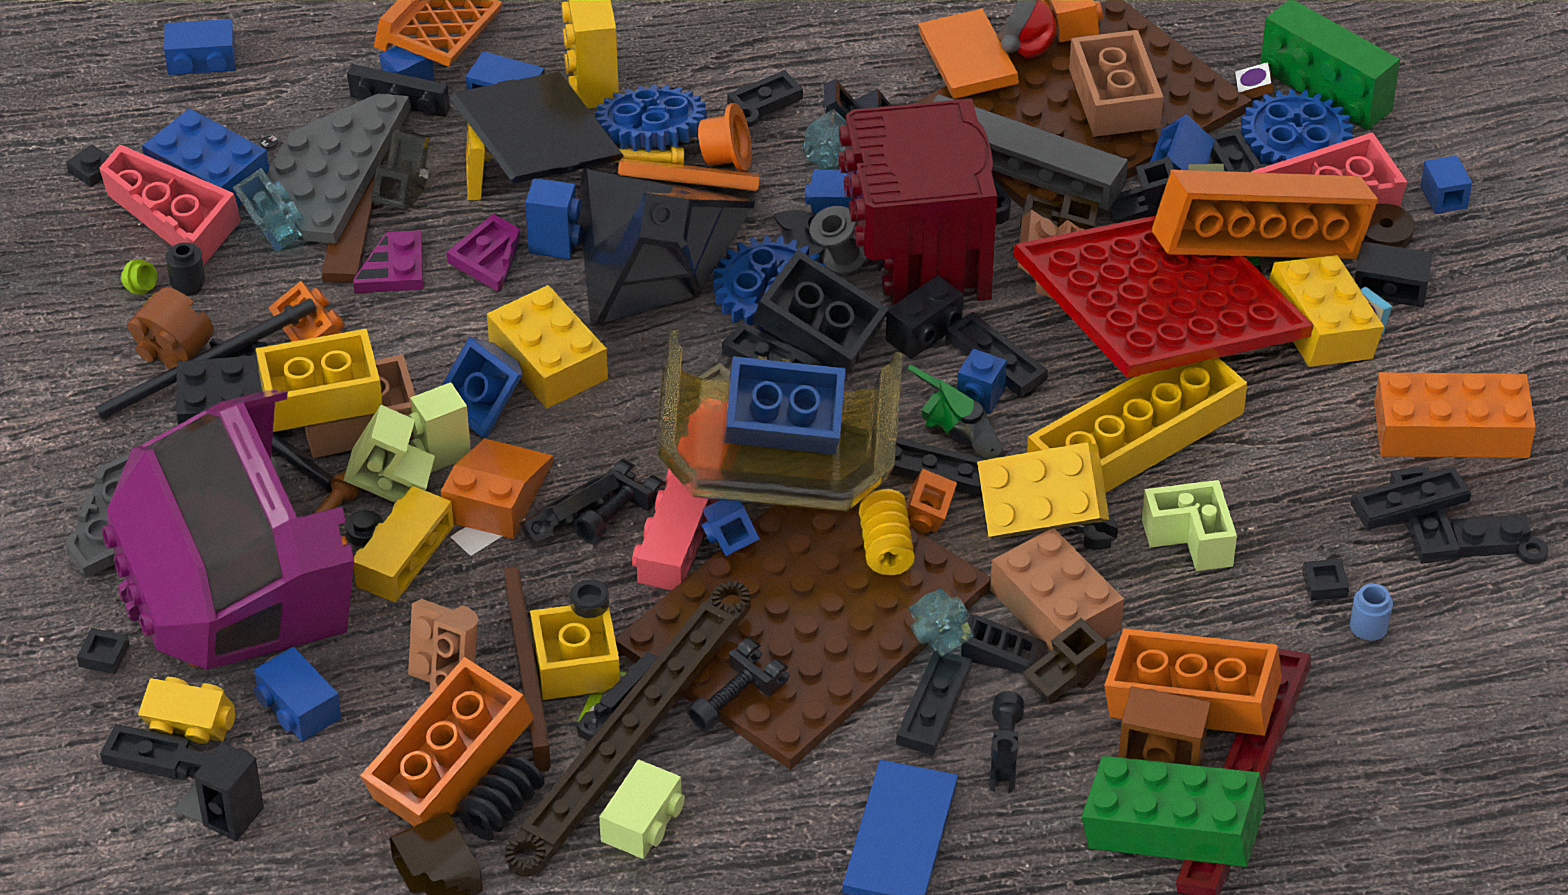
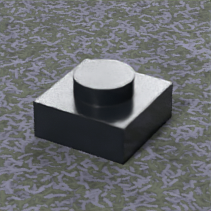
M91 144L66 162L67 170L88 186L93 187L103 180L99 168L109 155Z
M1341 559L1303 562L1302 574L1310 601L1348 597L1349 584Z
M91 628L77 655L79 667L116 674L130 646L128 635Z

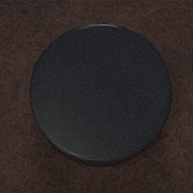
M597 580L578 582L570 591L572 611L583 618H595L604 614L609 607L608 588Z

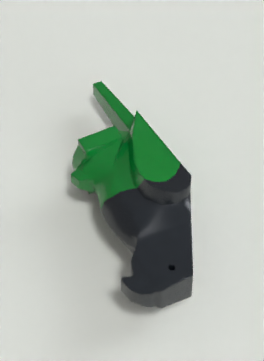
M911 364L907 368L909 372L938 391L936 394L933 393L922 408V419L926 421V427L931 429L942 427L946 434L954 441L973 448L975 457L988 460L1006 456L980 403L944 381L930 376Z

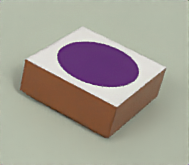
M1268 62L1235 72L1238 93H1244L1252 99L1274 92L1272 74Z

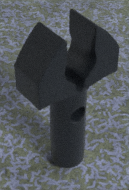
M1109 515V520L1069 527L1081 532L1084 535L1083 546L1092 550L1111 548L1112 537L1117 538L1118 525L1111 515Z

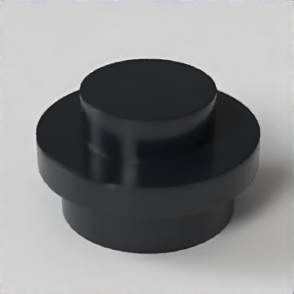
M362 510L355 512L346 521V533L354 543L366 546L372 538L376 526L379 523H383V519L378 513Z

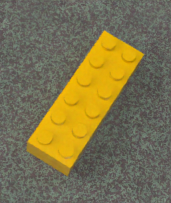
M1220 358L1133 377L1028 436L1027 453L1086 442L1098 445L1106 493L1244 414L1247 382Z

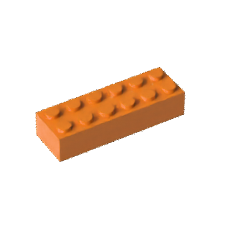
M1171 170L1151 231L1167 254L1298 258L1338 255L1340 259H1357L1378 198L1360 176Z

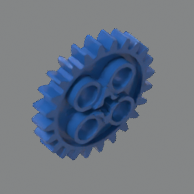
M653 84L650 89L638 86L637 91L626 88L625 94L613 93V99L605 98L604 104L598 105L595 117L615 144H620V149L633 146V151H637L640 147H645L646 151L650 152L653 147H658L663 151L665 150V145L677 148L679 141L690 143V137L698 138L699 122L702 119H707L705 102H701V96H693V91L682 93V87L670 90L669 85L664 86L662 89H657V86Z
M1290 89L1289 95L1286 96L1277 90L1275 98L1264 94L1263 102L1254 100L1252 108H1246L1245 116H1242L1240 130L1256 158L1260 157V164H1275L1352 139L1353 125L1349 124L1350 116L1342 115V106L1332 108V99L1325 102L1320 101L1321 94L1319 93L1311 98L1308 97L1307 90H1304L1301 96L1296 95L1293 89Z
M765 235L763 243H758L752 237L750 238V246L747 247L743 243L738 242L737 252L730 249L726 250V259L721 258L718 262V268L714 269L713 280L716 305H722V314L732 313V323L743 319L744 323L750 326L756 324L753 322V318L759 301L775 281L776 275L778 277L797 250L809 256L810 247L807 245L797 249V240L795 239L788 245L784 244L783 236H780L776 243L771 242L768 235ZM819 254L809 256L819 263ZM758 325V330L763 331L764 328Z

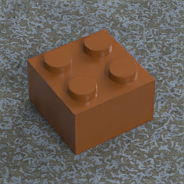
M1131 686L1121 723L1118 757L1201 766L1205 750L1210 702L1193 697H1183L1158 692L1153 689Z

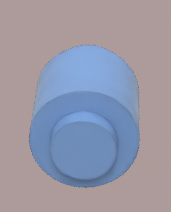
M1367 584L1355 594L1350 628L1357 637L1373 641L1381 639L1387 634L1393 601L1385 587L1379 584Z

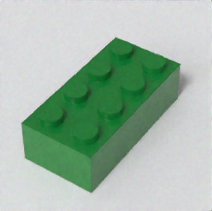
M1288 0L1266 17L1260 64L1268 62L1274 78L1301 93L1307 90L1308 97L1313 98L1319 93L1321 94L1320 101L1322 102L1332 99V108L1342 106V115H1349V121L1367 131L1393 110L1400 64L1399 58L1295 0Z
M1102 756L1082 814V822L1089 849L1247 867L1266 803L1260 772Z

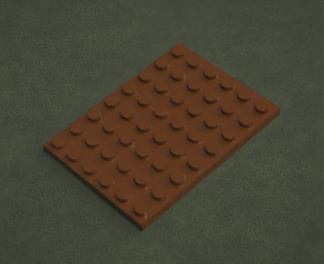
M1107 0L1101 3L1103 20L1098 21L1099 35L1132 30L1139 31L1164 97L1161 128L1093 137L1069 70L1071 40L1059 42L1057 35L1049 49L1037 57L1023 58L1017 52L1007 53L1018 73V84L954 99L972 98L974 107L1128 159L1126 180L1137 174L1136 166L1151 161L1162 129L1187 114L1209 134L1245 114L1246 108H1251L1252 100L1244 93H1238V89L1124 0ZM947 86L913 104L933 102L938 94L953 98ZM992 171V177L1008 196L1022 208L1024 207L1027 194L1062 203L1064 195Z
M817 467L752 522L760 538L759 540L725 556L721 548L617 636L615 641L617 651L634 663H637L647 651L659 656L701 603L709 598L717 585L720 586V583L723 581L727 583V580H731V582L737 580L738 583L743 582L744 586H747L750 591L751 608L682 696L692 703L699 697L709 700L739 674L731 668L729 652L733 649L736 650L744 639L748 637L754 639L761 645L758 650L763 653L754 665L764 671L771 661L779 659L789 667L785 671L790 674V677L783 686L774 689V693L770 697L751 683L727 705L721 708L718 715L721 723L791 770L990 590L991 577L911 526L909 529L915 555L913 565L907 571L897 575H883L873 571L866 561L859 515L860 503L865 497ZM729 595L721 603L723 602L724 606L728 604L729 607L733 604L734 607L735 603L739 604L741 598L736 595Z

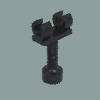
M625 459L619 460L607 474L613 473L620 487L612 491L615 494L596 512L586 510L574 521L576 533L584 541L591 544L596 543L606 533L605 523L628 501L649 511L652 508V504L656 501L659 490H664L660 486L666 481L651 475L641 485L634 481L636 474L630 471L636 465Z
M748 637L738 645L736 650L733 649L729 652L731 668L739 674L709 700L701 697L697 698L686 708L687 714L700 730L708 732L720 721L718 712L721 708L727 705L751 683L770 697L774 693V689L783 686L790 677V674L785 671L789 667L781 660L775 659L766 666L764 671L760 670L754 664L758 662L763 654L758 650L761 645L751 637Z
M1003 691L994 697L992 705V715L999 722V729L993 730L989 787L995 792L996 781L1006 780L1009 782L1008 793L1015 789L1016 762L1018 757L1019 732L1014 731L1015 724L1023 718L1024 700L1018 693Z

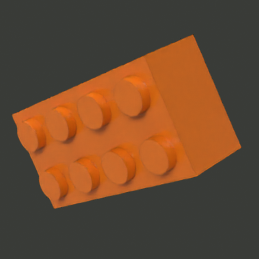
M1379 372L1374 407L1381 457L1530 458L1536 426L1527 374Z
M1123 628L1104 685L1109 717L1123 719L1131 686L1210 702L1207 729L1265 736L1282 678L1278 645Z
M464 657L360 777L374 800L413 826L446 812L452 815L457 809L459 801L467 796L472 787L477 786L479 780L488 773L490 768L496 764L533 721L534 716L522 693Z

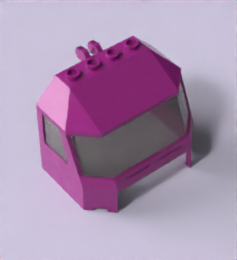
M275 389L221 401L148 442L132 448L107 508V526L102 527V535L107 549L113 548L115 552L114 563L118 576L126 578L118 585V593L121 601L126 603V612L129 620L140 622L144 636H151L157 651L208 670L347 633L354 558L351 544L343 545L340 535L339 524L346 523L343 507L297 518L271 462L275 402L287 400L288 392H278Z

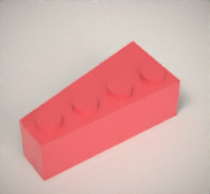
M1373 132L1251 171L1254 173L1360 176L1378 198L1377 204H1392L1399 207L1407 185V180Z
M119 145L99 168L109 197L171 246L179 243H191L198 246L202 253L203 266L241 221L234 193L123 145Z

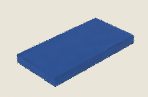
M879 760L844 878L842 894L927 895L958 783L957 774Z

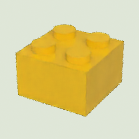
M570 605L530 611L532 642L542 700L606 692L608 689L613 688L620 680L619 656L609 607L604 614L595 618H583L576 615Z

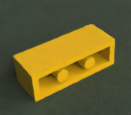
M412 486L403 498H399L395 502L391 514L384 523H379L376 526L372 538L366 546L360 548L354 555L353 569L356 587L396 603L454 527L452 501Z

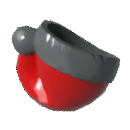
M1018 0L997 38L1002 41L1001 46L1005 52H1017L1023 58H1034L1046 52L1053 44L1057 33V22L1052 10L1043 1Z

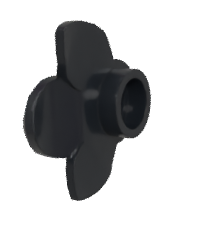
M803 210L776 213L774 218L783 231L774 237L771 242L776 243L777 239L783 236L784 244L788 245L795 239L797 240V249L808 245L810 247L809 256L813 254L820 255L824 248L816 245L809 234L810 223L817 213L809 215Z

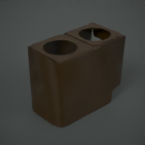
M449 812L390 836L393 862L411 893L425 891L427 895H477L483 892L480 865Z

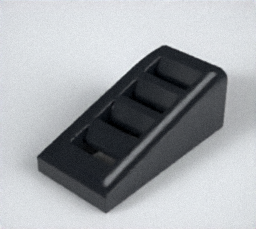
M970 614L962 638L961 656L972 659L973 663L1023 673L1042 658L1046 642L987 618ZM992 643L998 644V648L992 646ZM1013 647V653L1008 652L1007 648ZM1023 650L1030 651L1028 659L1021 657Z

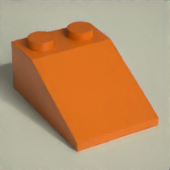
M484 438L454 465L441 489V497L452 501L454 524L514 539L520 528L519 523L524 520L554 462V455Z

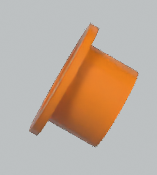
M728 104L723 116L702 119L699 122V145L704 161L709 167L734 163L738 171L745 172L749 170L752 162L751 136L743 110L738 104Z

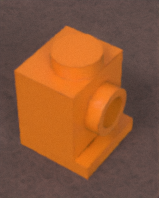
M922 468L911 486L906 504L910 526L923 534L930 531L936 533L946 518L957 483Z

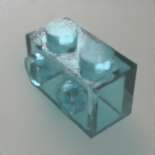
M262 168L232 187L276 253L302 236V227L298 220L303 218L302 214L292 200L287 203L285 202L291 197L278 180L273 184Z

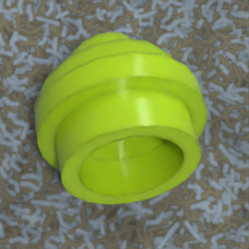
M134 259L125 265L121 273V282L130 293L143 295L155 287L157 271L151 263L143 259Z

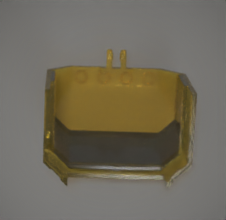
M679 330L670 331L662 368L656 435L657 452L659 458L693 497L847 512L889 478L895 465L903 353L895 352L890 365L882 367L874 388L844 392L840 440L836 454L723 443L729 381L702 379L681 371L683 351L681 346L677 344ZM758 356V359L767 360V357ZM782 358L781 362H790V359Z

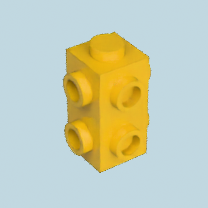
M166 677L165 681L150 678L138 715L149 726V731L172 735V733L185 735L190 741L208 744L209 740L224 742L227 730L232 728L235 721V705L225 695V691L216 685L204 683L200 688L190 686L184 680L175 677Z

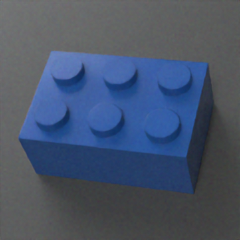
M191 108L142 145L144 155L234 193L238 207L266 185L264 176L269 171L267 150Z
M733 356L729 376L723 443L836 454L840 440L846 368Z

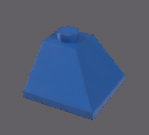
M469 337L442 385L450 382L453 384L467 405L469 427L480 436L487 438L520 381L522 371L519 361L495 343Z

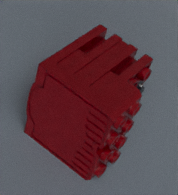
M972 98L851 110L846 115V125L839 126L840 146L845 147L844 152L838 153L840 173L847 174V176H844V192L846 198L852 197V200L849 201V214L851 222H857V225L854 226L856 247H863L864 256L871 260H876L878 271H884L885 274L882 275L884 296L890 295L893 306L904 299L907 294H911L938 275L963 293V301L964 289L966 288L975 289L977 301L992 300L997 193L992 177L993 160L991 148L985 130L978 122Z

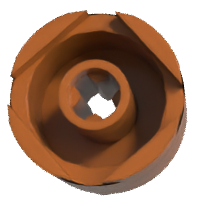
M164 287L152 294L128 322L127 328L138 344L135 350L140 357L149 362L158 359L164 362L168 369L177 366V361H187L198 355L214 335L212 322L204 311L198 315L190 307L194 301L175 289Z

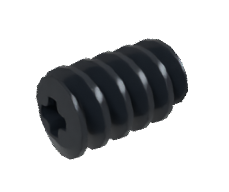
M510 753L502 755L497 765H493L487 775L479 780L477 786L472 787L467 796L463 797L457 804L460 820L475 836L488 841L494 840L493 831L501 832L506 826L505 821H511L515 817V811L523 809L525 800H531L534 797V789L539 790L544 786V777L527 759Z

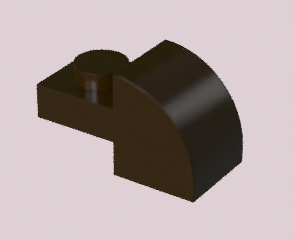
M1065 193L1062 203L1027 194L1022 217L1030 210H1033L1042 217L1049 219L1057 227L1069 220L1079 228L1086 230L1095 226L1099 202Z
M1082 618L1051 640L1053 650L1023 672L1025 680L1049 705L1076 684L1081 689L1085 688L1095 678L1106 660L1108 652L1106 641Z

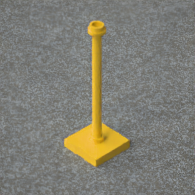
M469 123L466 142L467 200H481L484 162H490V158H495ZM670 146V150H651L650 152L644 149H638L637 151H633V149H619L624 155L623 158L684 165L683 147L675 148Z

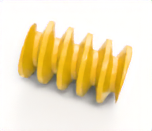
M881 489L872 492L863 499L859 507L867 564L873 571L879 574H901L907 571L915 560L905 497L902 493L893 489Z

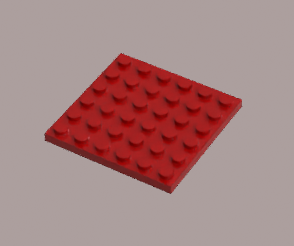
M1156 215L1017 243L1014 247L1013 256L1127 378L1309 338L1312 334L1314 325L1245 256L1167 254L1151 231Z

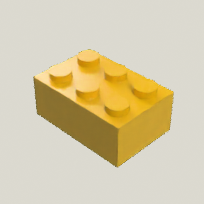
M567 0V2H561L563 23L568 22V24H565V28H563L565 49L570 48V50H567V54H564L566 74L573 75L568 76V83L588 109L598 108L599 104H604L605 98L613 99V93H619L616 25L611 0Z
M1338 255L1274 262L1269 281L1314 325L1311 337L1293 341L1309 367L1373 359L1384 325Z
M549 285L487 313L489 342L495 343L519 361L522 371L520 380L546 409L608 380L607 348Z
M367 329L256 348L262 390L275 389L278 392H288L287 400L275 402L273 432L374 414L379 406L383 405L380 379Z
M1086 442L977 461L988 537L1000 539L1047 531L1053 527L1059 529L1109 520L1099 449L1096 444Z

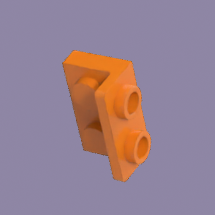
M302 281L298 282L268 307L273 316L284 312L283 307L289 304L293 307L309 298L313 300L317 308L316 312L300 319V324L294 327L290 324L282 328L292 342L343 333L341 329L346 326L333 309L328 312L326 307L330 302L317 287L311 291Z

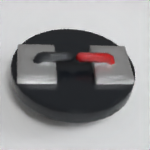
M273 135L265 136L261 139L260 143L262 147L270 149L278 144V140Z

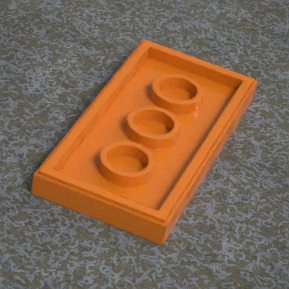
M982 8L918 23L919 34L953 99L1019 83L1018 73L1008 54L1002 49L1001 42L997 38V34Z
M622 158L618 166V174L620 176L751 191L758 190L760 174L627 158Z

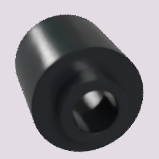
M179 243L172 246L166 253L170 285L186 296L197 294L205 282L200 248L191 243Z

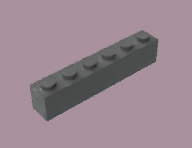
M938 94L936 98L933 100V102L950 101L954 99ZM975 107L978 122L983 126L991 148L993 171L1061 195L1067 193L1099 202L1098 208L1107 211L1125 187L1128 159Z

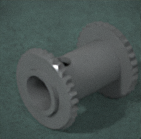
M830 206L814 216L810 223L809 234L816 245L825 248L822 260L826 268L840 276L850 275L862 269L869 258L864 256L863 247H856L854 226L857 225V222H851L849 209L844 206Z

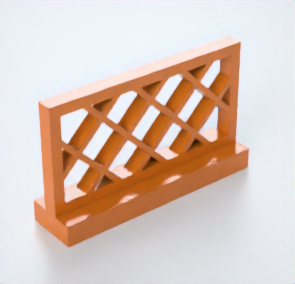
M397 0L379 19L374 48L385 52L392 45H396L450 67L501 11L503 2L499 0ZM464 6L465 9L454 10L453 7ZM474 6H482L484 8L476 9ZM442 7L443 10H432L431 8ZM472 19L474 22L463 23L462 20ZM451 20L452 23L441 24L440 21ZM418 21H429L430 24L419 25ZM459 33L461 36L450 37L448 34ZM438 34L439 37L428 38L427 35ZM408 35H416L417 38L411 39V38L406 37V36H408ZM436 48H447L449 52L446 53Z

